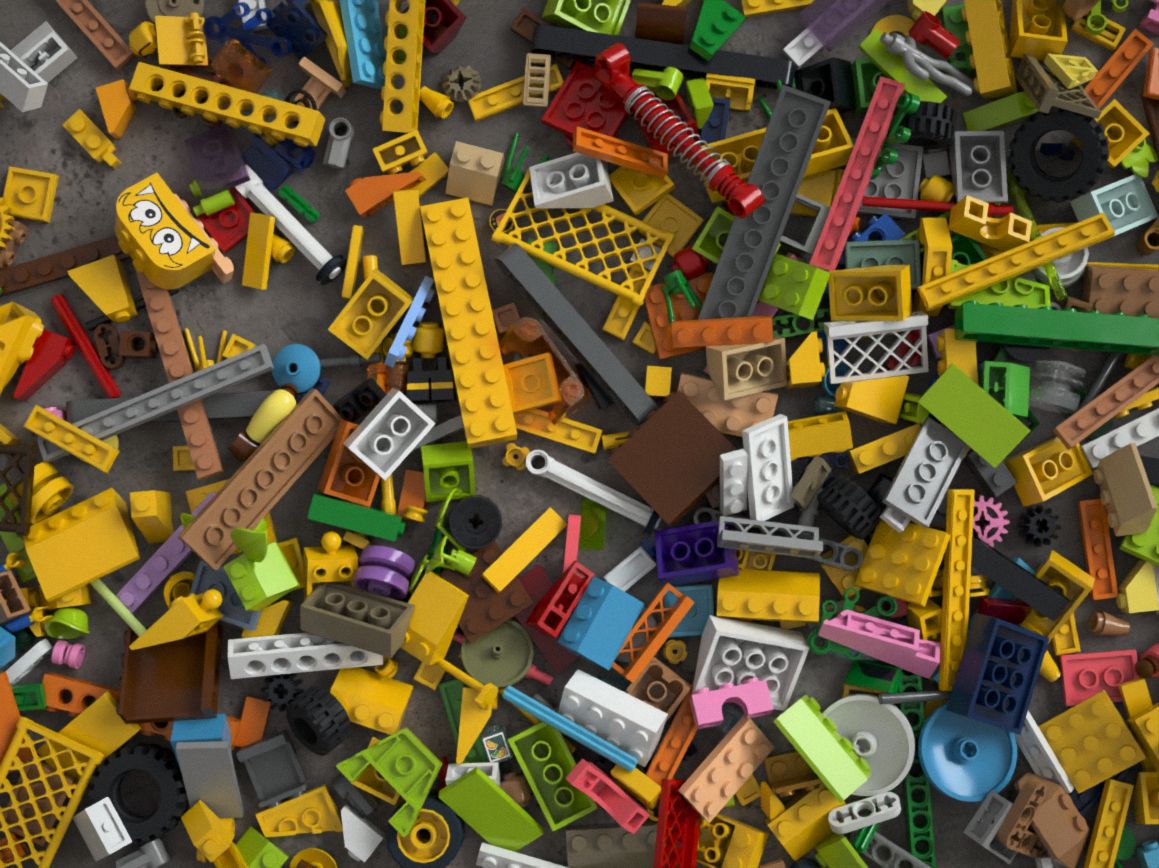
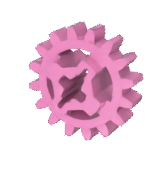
M979 495L978 500H974L976 511L973 514V528L976 530L978 538L994 547L993 540L996 539L1002 542L1003 540L999 535L1001 533H1008L1003 528L1004 525L1010 524L1009 520L1003 519V516L1008 514L1007 510L1000 511L1002 503L997 502L993 504V497L989 496L987 501H984L983 495ZM986 506L992 508L996 512L997 517L989 516ZM982 514L983 518L988 522L984 523L980 529V526L975 521L980 520ZM993 527H997L994 533L987 537V533Z

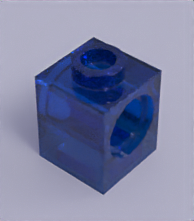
M285 138V141L280 140L274 148V151L280 158L300 172L304 168H309L315 159V152L311 146H299L291 139ZM294 149H302L299 157H291Z

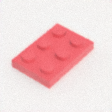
M1136 649L1059 655L1064 705H1076L1102 690L1106 691L1112 702H1122L1118 685L1139 678L1135 671V664L1138 662Z

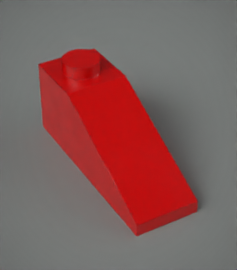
M43 329L41 336L36 338L34 342L33 354L26 362L13 397L27 401L67 364L68 359L70 360L74 355V341Z
M574 561L538 602L526 624L544 637L556 638L595 574L579 562Z

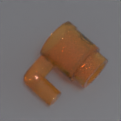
M369 364L367 380L372 378L377 383V374H385L386 394L392 388H395L405 395L409 365L395 364L394 368L385 364Z

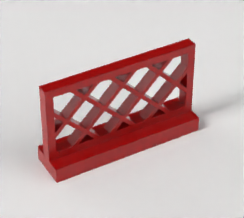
M662 779L653 868H696L701 816L678 791L687 780Z

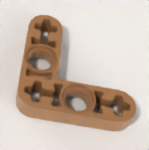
M1031 777L1025 782L997 833V840L1007 848L1034 858L1042 857L1047 851L1037 833L1028 829L1047 794L1048 786L1046 783L1036 777Z

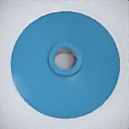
M288 345L282 348L273 360L274 369L272 374L279 387H282L285 383H290L298 389V393H302L311 389L320 377L321 364L319 358L311 348L305 345ZM295 363L298 369L292 373L290 367Z

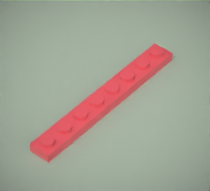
M880 76L809 263L810 265L828 272L836 270L895 115L898 98L903 94L904 83Z

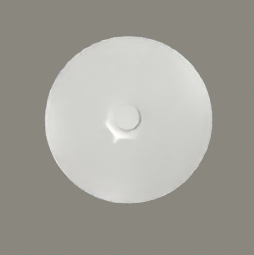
M854 694L837 700L823 712L825 718L829 717L836 724V731L842 738L846 737L854 747L853 751L858 758H864L871 768L869 771L872 775L852 793L853 795L875 796L886 793L899 785L908 774L914 761L915 738L907 718L895 705L880 704L878 696Z

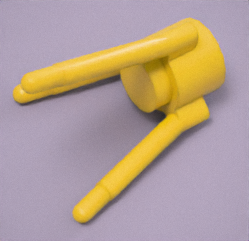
M185 328L184 333L195 372L214 365V360H206L202 336H198L201 360L198 361L189 329ZM225 330L222 331L217 363L223 361L222 354L225 349L227 331Z

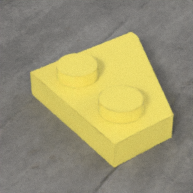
M1048 53L1043 61L1050 69V73L1056 76L1068 89L1094 79L1098 72L1086 57Z

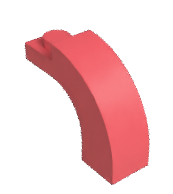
M583 758L566 777V780L571 785L596 801L621 827L632 834H635L650 816L617 782L591 762L588 763Z

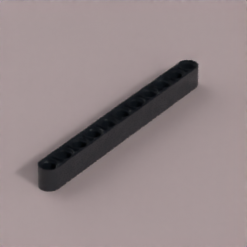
M548 25L534 26L531 52L534 54H545L559 58L563 56L566 59L595 63L597 54L619 42L627 48L630 54V68L632 69L641 68L663 72L666 67H673L678 69L683 76L706 79L707 73L755 79L754 86L778 89L776 82L781 80L782 85L793 88L795 63L790 60L719 50L710 61H707L687 45Z

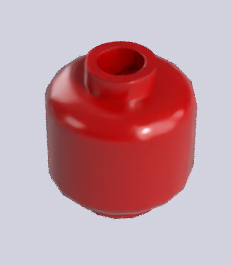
M694 245L674 254L675 263L671 264L674 271H682L687 281L705 274L706 266L709 265L704 256L692 250Z

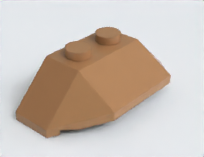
M1030 771L1024 772L1014 783L1017 792L1020 793L1025 782L1031 777L1040 779L1048 786L1047 794L1031 821V826L1054 861L1066 868H1075L1085 852L1089 834L1086 820L1080 815L1071 797L1065 792L1062 785Z

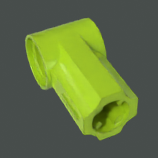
M666 67L663 72L635 68L632 73V79L638 84L646 86L650 89V92L656 93L661 99L673 100L683 81V74L673 67Z

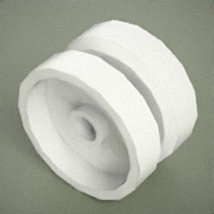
M1064 227L1049 229L1046 232L1042 233L1038 238H1041L1050 233L1063 229ZM1088 247L1033 269L1037 275V282L1049 285L1050 289L1055 290L1065 289L1077 283L1083 275L1089 256Z

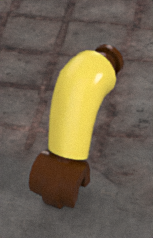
M290 383L283 384L281 389L273 391L262 402L246 430L241 431L228 449L234 453L233 457L240 462L246 461L282 420L291 413L296 406L295 398L298 395V389Z

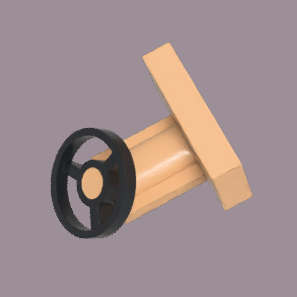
M304 56L299 62V66L311 78L302 90L298 89L290 92L285 102L289 103L291 96L294 93H299L294 99L296 102L291 104L318 110L331 92L341 99L347 91L341 82Z

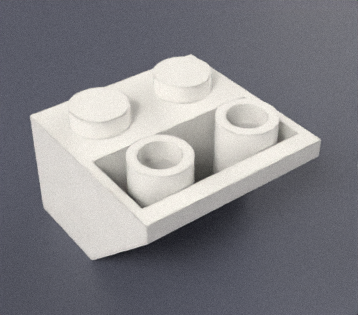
M47 21L10 50L47 83L78 58Z

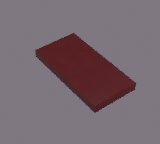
M538 564L519 578L534 604L515 617L527 631L555 673L558 674L580 658L558 643L573 611L556 638L544 637L526 624L538 602L554 585L540 564Z

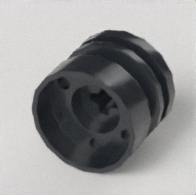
M469 495L461 499L454 506L450 516V530L454 539L462 546L470 549H482L491 545L498 538L502 528V516L497 504L483 495ZM475 514L480 515L479 518L483 520V523H479L478 527H473V522L469 521V518H474Z

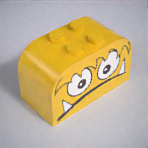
M158 173L136 183L120 194L116 204L115 234L119 240L118 244L125 254L129 253L132 257L136 270L139 273L143 272L152 284L167 290L178 289L211 270L216 249Z

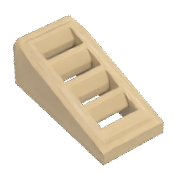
M526 54L523 106L548 108L551 55ZM532 64L545 65V67H532ZM531 73L545 74L544 78L531 77ZM530 84H542L544 88L530 87ZM529 93L543 94V98H530Z

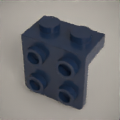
M285 0L286 4L281 1L271 11L274 16L266 25L297 58L302 59L327 38V33L302 7L306 0Z

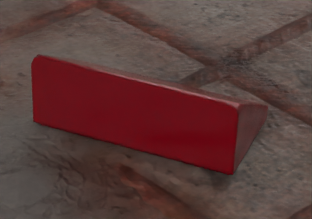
M981 597L977 613L995 617L1011 624H1022L1033 608L1021 599Z

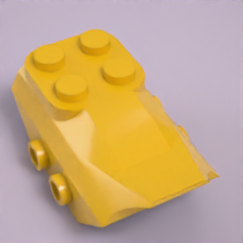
M13 301L0 306V396L3 388L11 380L20 363L31 358L34 350L32 346L36 338L41 336L44 325L41 324V318L35 312Z

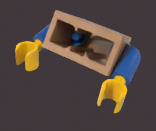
M20 553L8 554L6 563L0 564V627L9 632L20 631L33 625L34 621H47L53 617L52 615L44 617L42 611L49 606L37 607L33 610L32 614L29 613L31 610L10 570L11 568H23L27 564L26 560L17 561L18 557L22 555Z

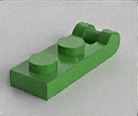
M965 5L942 7V27L961 41L948 57V63L958 70L974 71L975 69H972L970 63L972 45L969 46L966 40V31H969L968 22H964L961 8L965 7ZM963 55V60L957 61L956 56Z

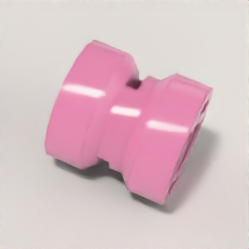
M58 640L52 652V663L57 665L68 664L70 668L79 669L85 656V645L78 643L71 645L68 641Z

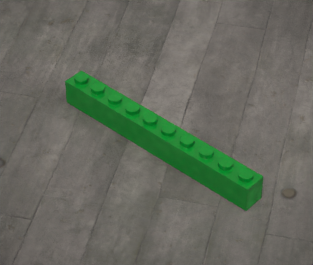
M971 300L965 301L955 310V340L1159 356V318H1150L1149 315L1145 314L1125 316V313L1121 312L1101 314L1100 311L1096 310L1085 313L1077 312L1076 309L1071 308L1061 311L1052 310L1051 307L1047 306L1036 309L1028 308L1027 305L1022 304L1011 307L1003 306L1002 303L997 302L987 305Z

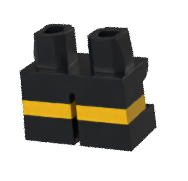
M448 357L435 358V370L426 371L425 358H412L411 371H407V398L412 403H432V401L456 402L454 376Z

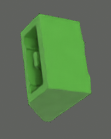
M984 361L981 363L978 371V385L1015 417L1027 418L1030 367L1009 362Z

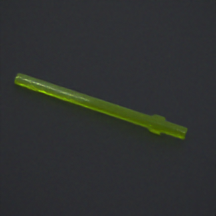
M1007 169L1009 195L1012 200H1015L1021 216L1032 221L1030 234L1032 241L1041 238L1042 236L1024 197L1026 194L1024 188L1021 189L1017 185L1016 177L1013 178L1010 172L1012 169ZM1053 261L1043 265L1057 299L1060 301L1067 298L1066 291Z

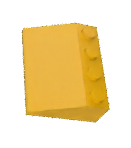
M113 488L105 490L30 526L29 535L23 536L26 552L48 602L140 559L126 502Z

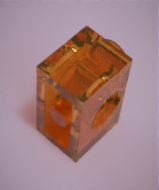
M236 39L225 42L210 64L216 70V74L219 77L231 82L235 88L255 94L259 92L273 71ZM238 65L242 67L243 75L239 73Z

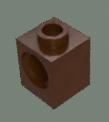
M120 331L119 356L126 359H155V353L159 351L155 334L151 332ZM143 339L145 346L141 351H137L136 343Z

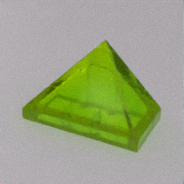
M582 499L580 548L604 549L606 507L590 499Z

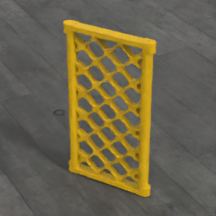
M528 169L503 219L492 235L491 241L498 244L504 243L508 246L516 243L528 255L632 301L631 304L640 308L669 246L675 239V233L668 230L665 232L605 204L592 208H580V211L568 214L565 208H561L564 216L553 219L549 215L548 208L531 209L528 207L525 199L533 197V192L524 194L529 182H531L530 169ZM519 201H522L526 210L513 213ZM595 210L602 214V221L591 224L586 214ZM544 211L548 220L535 223L531 214ZM524 215L528 216L532 225L519 228L515 218ZM582 216L586 226L575 229L572 227L570 218ZM615 219L624 224V231L613 234L608 224L612 223ZM510 220L513 222L515 230L509 234L503 233ZM566 221L570 230L564 233H557L553 224ZM550 226L554 235L541 238L537 228ZM604 226L608 236L597 239L592 229ZM533 230L538 240L532 242L531 245L521 241V233ZM636 230L646 233L647 241L635 244L630 234ZM588 231L592 241L581 244L576 237V233ZM569 235L572 236L576 245L570 248H563L559 239ZM626 236L631 246L619 249L614 239ZM555 240L560 250L553 255L543 251V243ZM661 240L665 243L660 253L657 254L652 244ZM611 241L614 251L603 254L598 243ZM591 245L595 246L598 256L589 259L585 258L582 248ZM649 246L653 256L641 259L636 249ZM577 250L582 261L577 262L576 265L567 262L566 253ZM633 251L637 261L625 264L620 254ZM610 256H617L621 266L609 269L604 259ZM599 260L602 262L604 271L598 275L589 272L588 263ZM655 261L650 274H647L643 263ZM639 266L643 276L631 279L627 268ZM623 271L627 281L618 285L611 281V273ZM645 281L640 294L633 291V283Z
M20 717L16 724V733L0 765V793L8 792L12 800L11 806L0 807V821L2 824L0 831L5 832L8 844L0 846V850L10 848L15 859L14 861L3 863L0 858V868H5L12 864H16L18 868H23L21 862L29 858L34 859L38 868H49L97 765L101 764L105 755L39 725L26 717ZM30 729L43 735L44 738L34 741L27 731ZM51 740H54L66 746L67 748L61 751H55ZM46 741L50 754L39 757L34 744ZM29 747L34 759L27 763H22L20 758L16 756L20 748ZM74 750L90 757L89 760L79 762ZM69 752L74 764L62 768L57 755ZM52 758L57 770L46 774L41 766V760ZM36 764L40 777L29 780L25 774L24 766ZM72 768L76 769L81 776L78 783L68 784L64 771ZM17 769L21 773L23 783L13 786L6 776L9 770ZM58 774L63 787L51 790L47 777ZM41 780L45 786L46 793L35 796L31 790L30 783ZM24 786L27 789L29 799L18 802L13 789ZM65 791L70 798L68 805L58 807L53 794ZM48 797L52 810L42 813L39 811L36 800ZM31 803L36 815L25 819L19 807L20 805ZM15 809L19 821L7 824L3 811ZM53 813L60 822L57 828L47 829L42 817ZM37 819L42 832L30 835L26 822ZM20 825L25 838L14 841L9 828ZM44 836L49 843L46 851H36L32 839ZM27 842L31 855L19 857L15 845Z

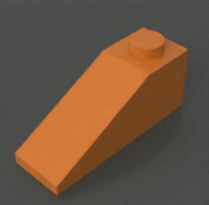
M420 172L371 176L363 179L357 178L349 184L350 187L345 191L359 215L366 219L394 201L393 191L412 189L425 181L426 178Z

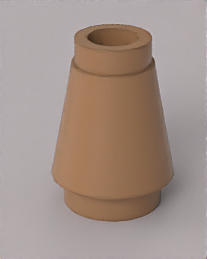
M1104 611L1093 612L1089 619V629L1096 635L1126 636L1130 629L1128 621H1124Z

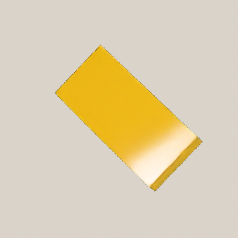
M736 549L738 568L772 571L777 554Z
M35 587L20 588L31 610L29 613L32 614L33 610L40 604L39 594L36 592ZM42 611L44 617L49 616L47 611ZM34 621V624L29 626L36 637L48 635L45 630L47 621Z

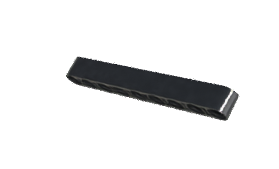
M880 473L867 494L886 508L887 505L882 500L893 480ZM937 510L928 528L946 532V515ZM974 534L972 535L971 566L1052 621H1056L1070 603V600L1065 595Z

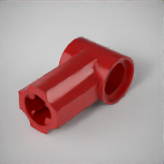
M927 11L920 15L908 31L914 40L923 45L927 44L945 59L953 53L961 42L943 28L941 22Z

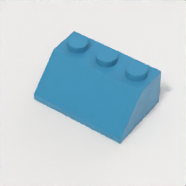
M593 576L561 634L558 643L569 652L609 671L645 604L616 586Z

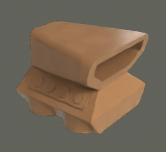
M653 657L635 682L629 681V685L624 692L667 713V721L687 695L692 685Z

